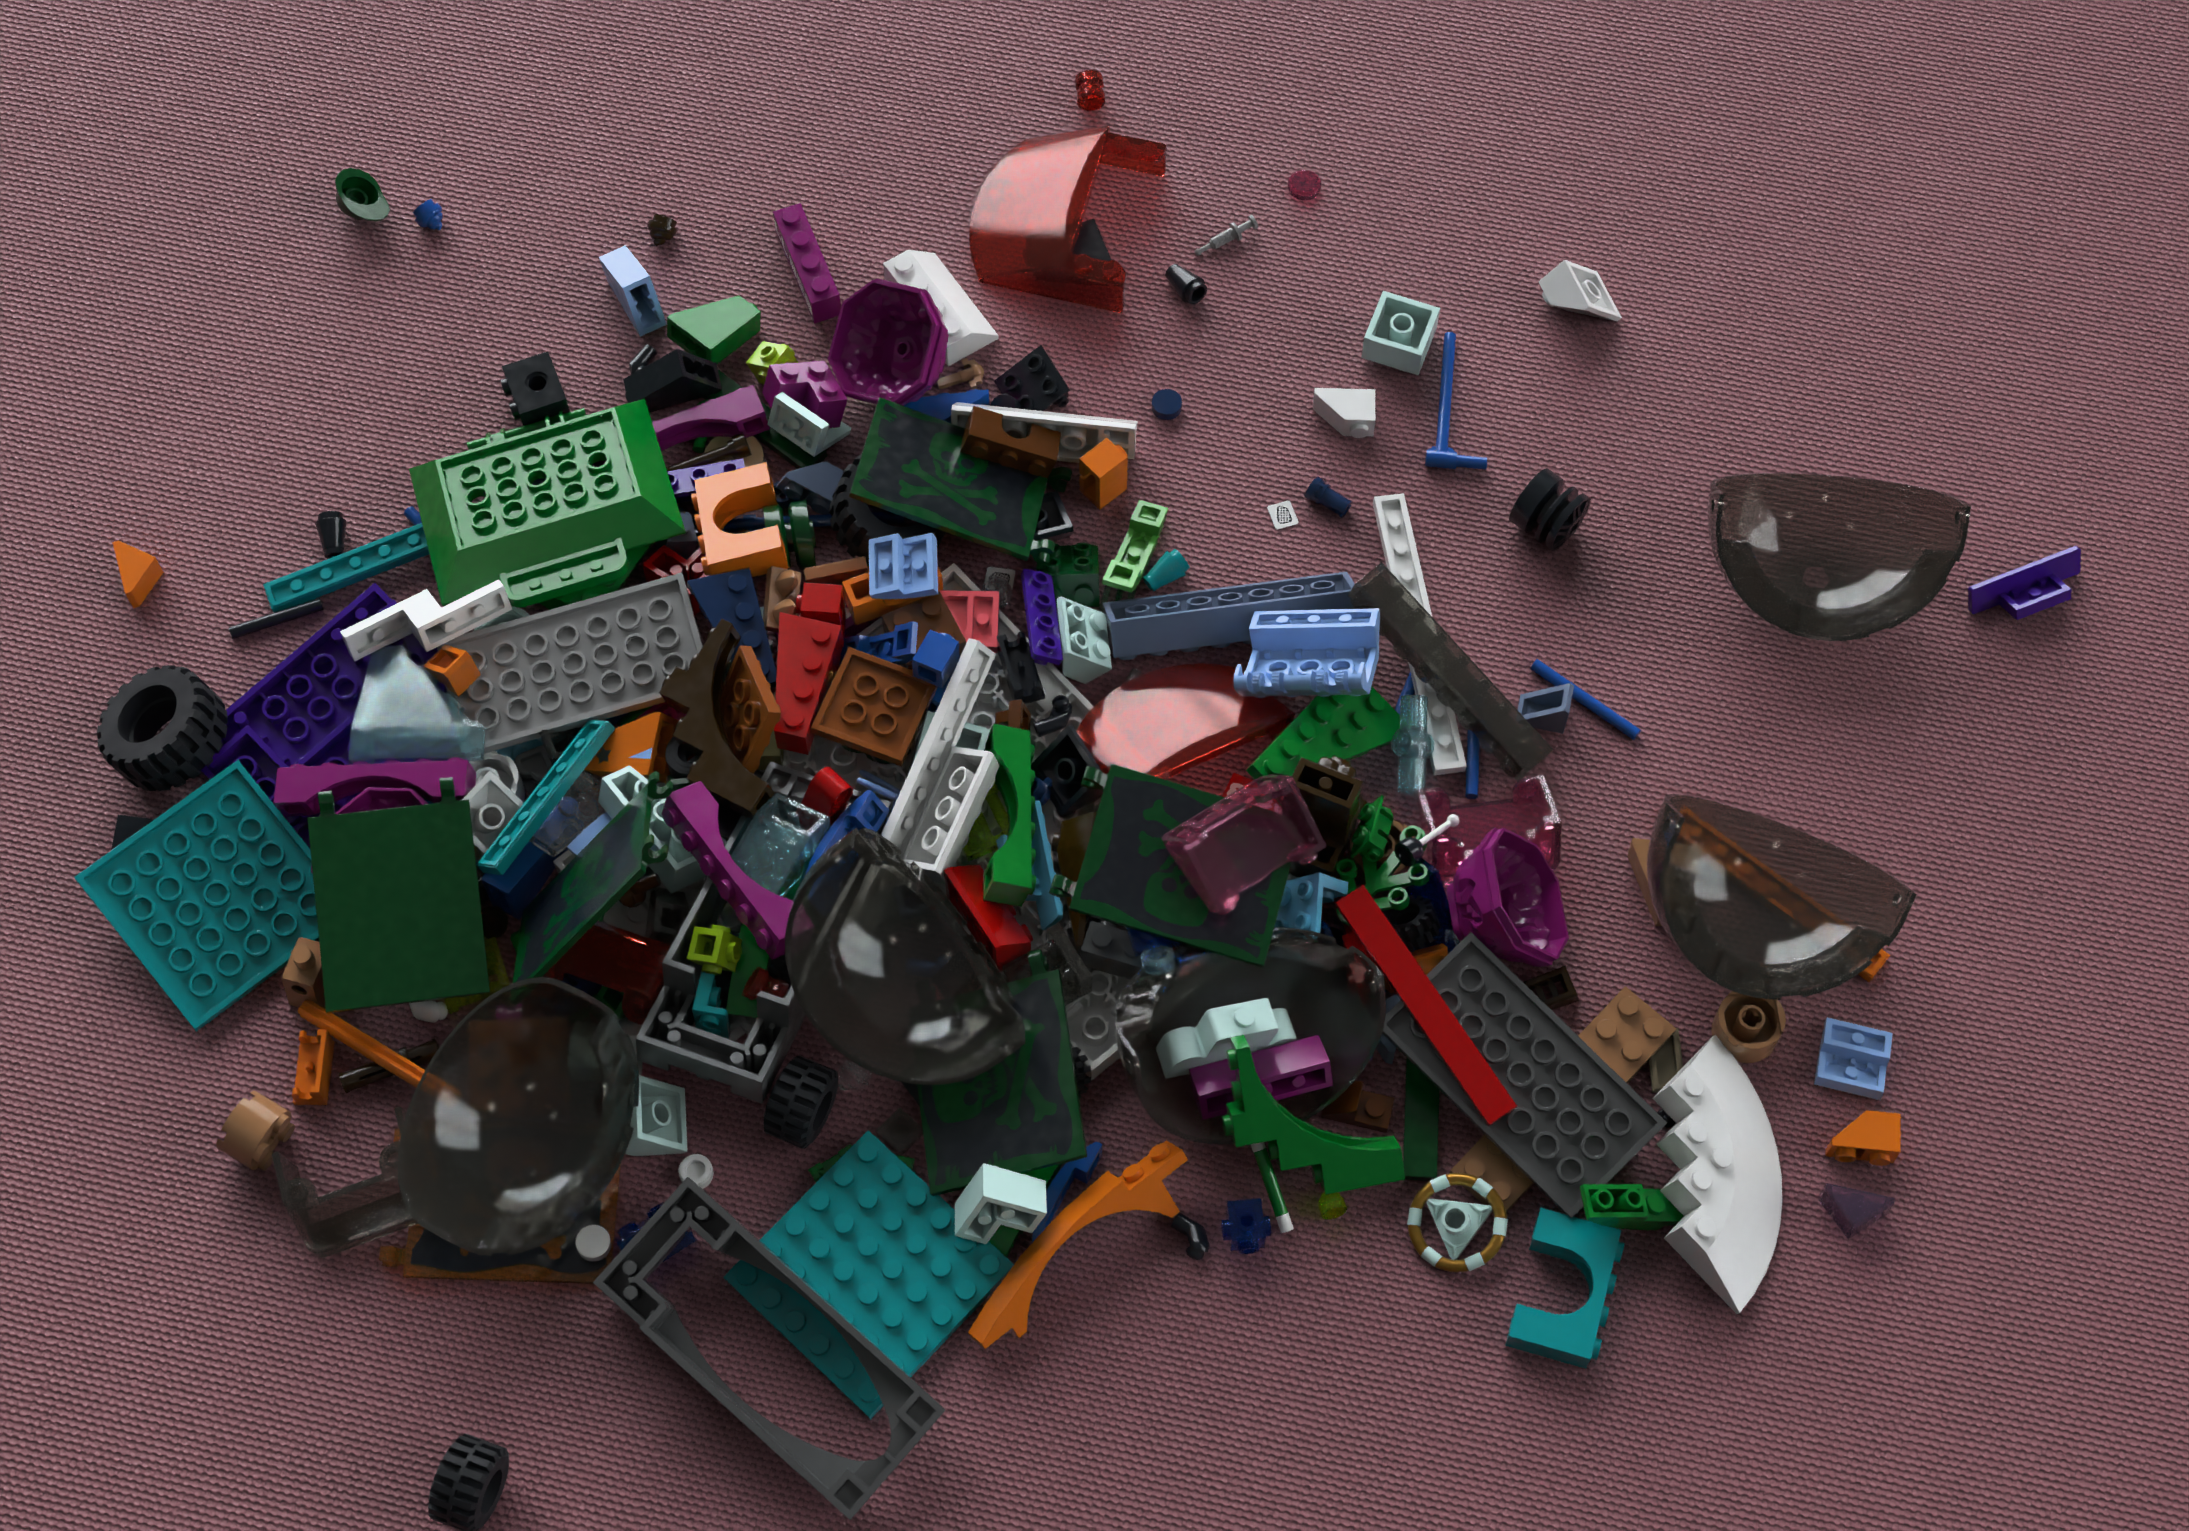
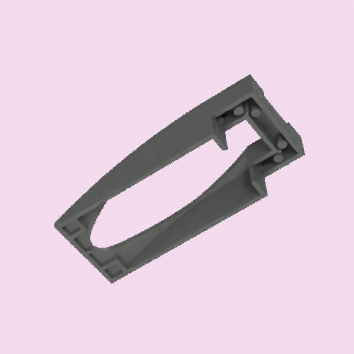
M770 761L761 779L769 784L777 797L760 823L741 815L725 845L733 861L744 873L753 862L748 853L752 849L755 850L757 846L763 849L782 824L800 807L807 788L814 777L813 775ZM853 789V794L846 809L864 792ZM879 798L890 810L891 801ZM887 817L874 837L865 836L839 876L838 887L840 890L785 999L764 991H760L757 994V1019L744 1044L692 1027L694 1023L692 1008L702 966L687 959L694 926L711 928V925H716L728 902L720 896L718 888L708 876L662 962L664 986L635 1038L637 1060L667 1071L673 1065L696 1073L697 1077L709 1081L713 1079L730 1085L731 1093L763 1104L840 940L837 933L876 848Z
M689 1177L683 1181L593 1282L640 1325L639 1329L849 1520L854 1517L946 1411L863 1333ZM691 1229L712 1246V1249L745 1261L794 1289L818 1309L838 1330L862 1363L885 1407L890 1422L891 1439L883 1455L874 1460L858 1461L841 1457L809 1444L776 1426L756 1412L716 1374L695 1346L674 1304L647 1281L648 1277Z

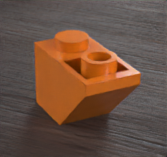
M1866 1110L1832 1138L1825 1149V1156L1835 1157V1160L1839 1162L1866 1160L1876 1166H1886L1894 1163L1901 1152V1114Z

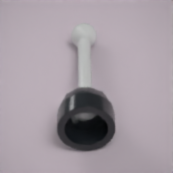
M1455 814L1449 815L1445 823L1420 840L1413 837L1401 840L1394 847L1398 860L1408 867L1418 862L1424 853L1422 846L1449 827L1458 826L1460 822L1459 817Z

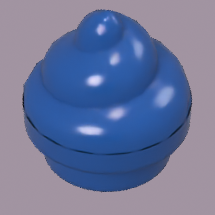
M429 199L413 211L416 217L415 221L420 227L441 230L443 214L441 213L442 207L439 203L435 204L432 199Z

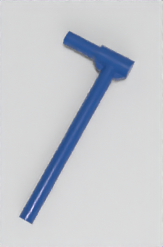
M1447 332L1444 334L1436 446L1426 450L1425 466L1486 470L1487 457L1457 455V452L1448 447L1456 334Z

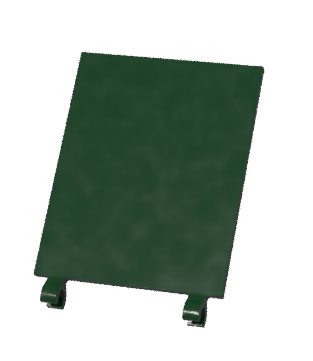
M453 777L439 778L442 797L440 803L335 814L332 791L318 792L320 816L307 819L326 1013L490 993L469 799L459 801L455 799Z

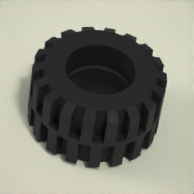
M801 1055L794 1057L782 1070L771 1091L764 1113V1132L801 1149L807 1148L821 1132L833 1107L838 1090L837 1071Z
M463 1434L458 1437L445 1453L433 1479L428 1504L429 1517L461 1531H478L492 1515L504 1489L509 1468V1453L507 1449L469 1434Z

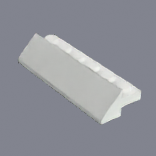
M960 402L952 405L951 424L962 428L965 427L973 406L1003 414L1002 427L1009 436L1014 438H1025L1032 424L1061 432L1057 461L1079 463L1080 457L1105 438H1108L1114 445H1120L1126 451L1128 459H1134L1138 421Z

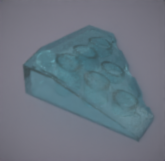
M404 646L383 647L372 653L351 726L348 759L350 762L364 761L370 764L384 763L387 760L415 762L418 759L447 761V759L452 757H459L468 761L484 760L486 729L477 720L471 721L463 713L465 708L449 692L444 693L436 685L439 681L424 669L422 665L417 666L409 658L412 654Z

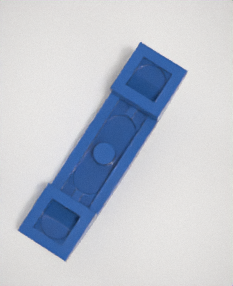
M908 622L896 625L892 632L871 637L855 635L843 638L844 646L840 656V664L849 647L897 665L912 661L916 654L918 623Z
M872 790L864 792L838 817L819 843L809 862L803 878L800 896L819 916L826 914L836 898L840 888L835 883L865 836L874 837L890 812Z
M1095 1141L1086 1146L1087 1157L1067 1162L1052 1180L1046 1190L1047 1214L1033 1231L1032 1243L1051 1223L1074 1179L1076 1178L1086 1184L1088 1183L1102 1157L1101 1143Z

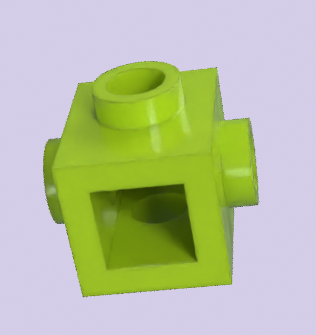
M765 341L761 342L746 362L758 382L763 385L765 384L769 365L798 363L795 358V352L788 345Z
M711 925V928L694 926L687 959L702 966L701 971L704 973L721 975L722 970L735 972L737 962L742 954V939L730 934L731 928L725 926Z

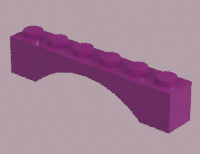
M754 385L739 388L732 393L716 399H710L698 406L681 410L677 414L652 422L661 452L678 443L698 437H731L743 432L745 438L771 429L767 425L768 420ZM597 461L593 464V467L602 466L606 461Z
M452 757L447 759V761L418 759L415 762H400L397 760H387L384 763L370 764L364 761H357L352 765H338L329 762L323 763L321 766L292 764L290 767L277 769L273 803L283 816L316 815L320 812L318 792L332 791L334 802L344 797L362 792L367 787L415 789L422 798L432 803H440L442 797L439 778L453 777L455 799L459 801L476 785L477 773L468 760L459 757Z
M699 781L673 791L666 798L662 811L666 825L675 831L681 839L685 850L691 852L699 863L702 872L709 876L718 888L720 896L729 902L735 910L739 921L746 925L754 935L758 946L765 950L772 960L803 947L808 939L812 924L794 901L776 895L760 886L733 861L724 846L719 832V804L704 784Z

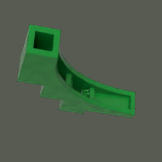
M1245 1036L1230 1037L1232 1049L1227 1050L1226 1053L1230 1071L1235 1070L1236 1081L1231 1082L1234 1102L1226 1103L1228 1115L1222 1116L1225 1135L1232 1137L1236 1147L1267 1142L1270 1160L1276 1159L1281 1171L1311 1165L1314 1183H1320L1325 1195L1405 1180L1402 1150L1395 1136L1373 1138L1342 1136L1318 1129L1295 1117L1274 1099L1260 1081L1255 1070L1250 1046Z

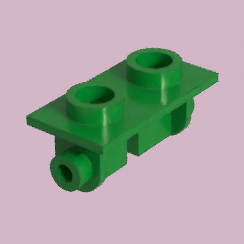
M1383 795L1372 804L1366 803L1361 809L1358 816L1360 820L1359 827L1351 839V842L1354 843L1350 854L1351 858H1354L1359 852L1364 854L1367 860L1371 862H1377L1383 857L1387 843L1386 837L1390 833L1394 819L1391 809L1382 806Z

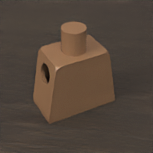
M299 937L291 952L290 959L282 975V982L288 1002L292 1006L300 1007L305 1000H311L321 1007L325 1005L320 944L318 941Z

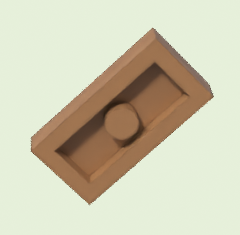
M774 566L767 569L763 611L765 630L779 633V612L798 616V613H796L797 594H800L801 572Z

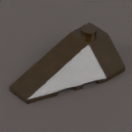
M1095 811L1061 821L1060 833L1053 834L1051 851L1057 853L1059 875L1065 876L1073 882L1078 880L1097 815ZM1064 897L1076 958L1081 959V948L1087 933L1089 916L1069 910L1072 899Z

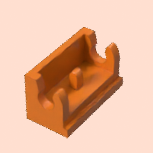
M317 1029V1036H309L306 1031L302 1030L299 1032L300 1045L295 1086L292 1089V1103L294 1105H327L335 1042L327 1029Z

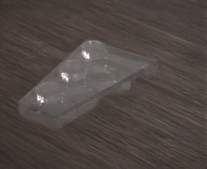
M583 770L529 842L552 857L565 850L586 827L606 812L598 802L601 781L586 770Z

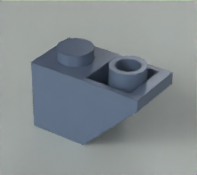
M825 461L787 472L777 483L776 488L783 491L790 499L806 500L807 505L819 514H830L829 509L833 499L832 496L844 471Z

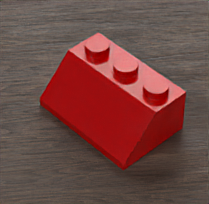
M981 866L948 867L944 870L947 898L996 973L999 974L1027 958L1028 952L1031 951L1033 936L1025 924L1019 925L1015 919L1016 911L1013 905L983 900L984 871Z

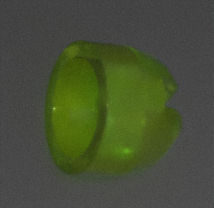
M1338 1192L1327 1195L1322 1193L1318 1200L1319 1212L1325 1220L1338 1218L1347 1211L1344 1198Z

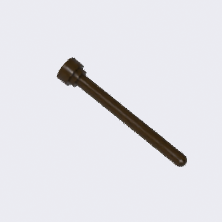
M742 432L731 436L732 440L727 441L725 446L666 467L667 471L690 468L712 464L730 456L733 459L736 457L741 459L752 454Z

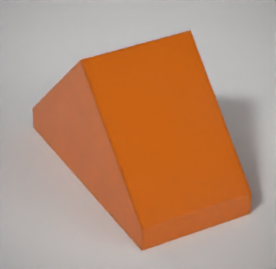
M119 540L112 543L124 592L133 608L140 607L164 572L156 557Z
M446 644L423 666L428 673L458 697L481 675L467 651Z

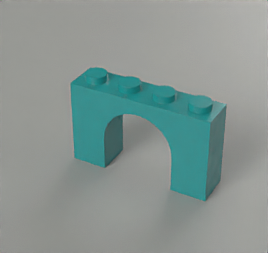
M1540 1208L1529 1250L1564 1259L1574 1264L1587 1281L1589 1289L1588 1301L1582 1308L1569 1314H1553L1516 1304L1505 1346L1585 1369L1591 1359L1597 1360L1602 1339L1596 1338L1599 1326L1605 1327L1610 1308L1604 1306L1606 1294H1613L1617 1275L1611 1273L1613 1263H1620L1625 1244L1619 1242L1620 1229L1602 1226L1577 1217L1570 1218L1566 1214Z

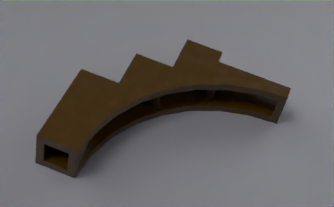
M721 619L718 625L709 632L707 641L700 652L692 658L689 669L685 671L676 666L672 674L668 675L663 681L662 689L659 693L670 707L686 714L685 717L678 721L673 737L683 749L700 757L693 762L689 769V775L686 778L689 783L694 784L701 781L718 803L760 823L777 796L768 783L749 772L736 759L729 747L723 729L721 714L722 685L729 660L741 636L732 623Z

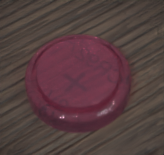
M1299 170L1289 177L1288 191L1294 198L1307 201L1314 199L1320 193L1321 180L1316 173L1310 170Z

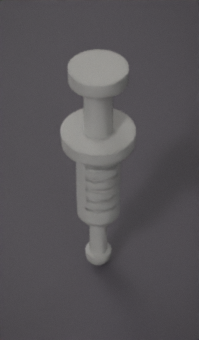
M1253 215L1248 216L1249 220L1239 226L1234 222L1230 223L1229 229L1212 237L1207 245L1195 249V255L1199 256L1210 248L1217 249L1235 238L1238 241L1241 240L1242 232L1251 227L1254 229L1258 228L1256 219Z

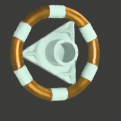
M1449 1173L1430 1180L1418 1191L1409 1208L1407 1225L1411 1242L1421 1258L1432 1266L1444 1271L1466 1272L1485 1265L1497 1254L1506 1237L1508 1219L1504 1203L1491 1185L1483 1179L1470 1174ZM1462 1185L1472 1188L1487 1199L1490 1205L1431 1199L1430 1197L1434 1193L1450 1186ZM1425 1203L1428 1205L1451 1259L1443 1257L1428 1246L1422 1236L1420 1227L1422 1209ZM1493 1211V1233L1488 1245L1481 1252L1457 1260Z

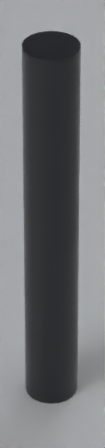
M319 598L231 626L229 631L232 639L322 611L324 608Z

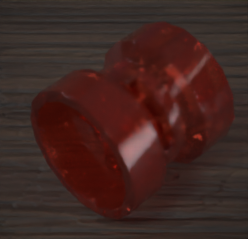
M1085 70L1075 77V88L1078 91L1077 105L1082 110L1094 111L1100 109L1105 104V92L1102 89L1104 82L1100 72Z
M759 966L748 979L742 996L751 1001L757 1000V994L760 991H764L784 998L789 983L781 978H772L767 970Z

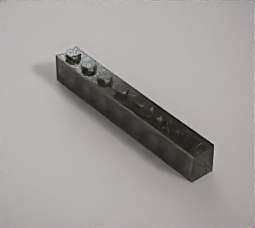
M1382 562L1354 584L1348 594L1355 609L1379 608V635L1385 636L1393 644L1396 654L1400 658L1406 659L1414 667L1417 677L1422 682L1428 683L1435 690L1438 700L1443 705L1449 706L1456 713L1459 723L1477 736L1481 747L1498 759L1502 770L1509 777H1514L1520 782L1551 754L1554 749Z

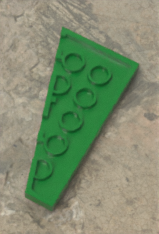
M1372 686L1370 694L1360 696L1330 695L1320 697L1316 695L1246 771L1270 794L1288 786L1301 757L1318 763L1322 757L1331 758L1332 756L1349 761L1377 747L1386 746L1394 740L1405 738L1415 730Z

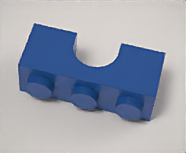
M929 630L912 659L914 677L938 686L927 710L936 712L960 656L959 641L947 633H938L933 630Z

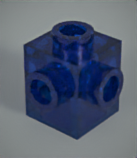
M1261 1198L1227 1201V1219L1221 1220L1223 1241L1229 1240L1230 1251H1239L1240 1254H1253L1258 1252L1259 1249L1265 1248L1266 1237L1271 1236V1223L1269 1216H1263Z

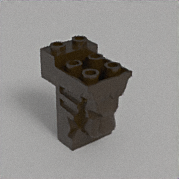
M1332 756L1331 758L1322 757L1318 763L1301 757L1288 783L1284 813L1285 816L1302 821L1288 874L1299 878L1320 872L1335 878L1337 873L1336 866L1342 860L1351 836L1360 821L1358 819L1359 813L1367 803L1360 794L1363 788V781L1355 779L1356 770L1351 767L1349 761Z

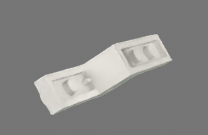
M499 580L442 608L426 589L340 632L354 661L412 633L426 652L511 611L512 607L505 588Z

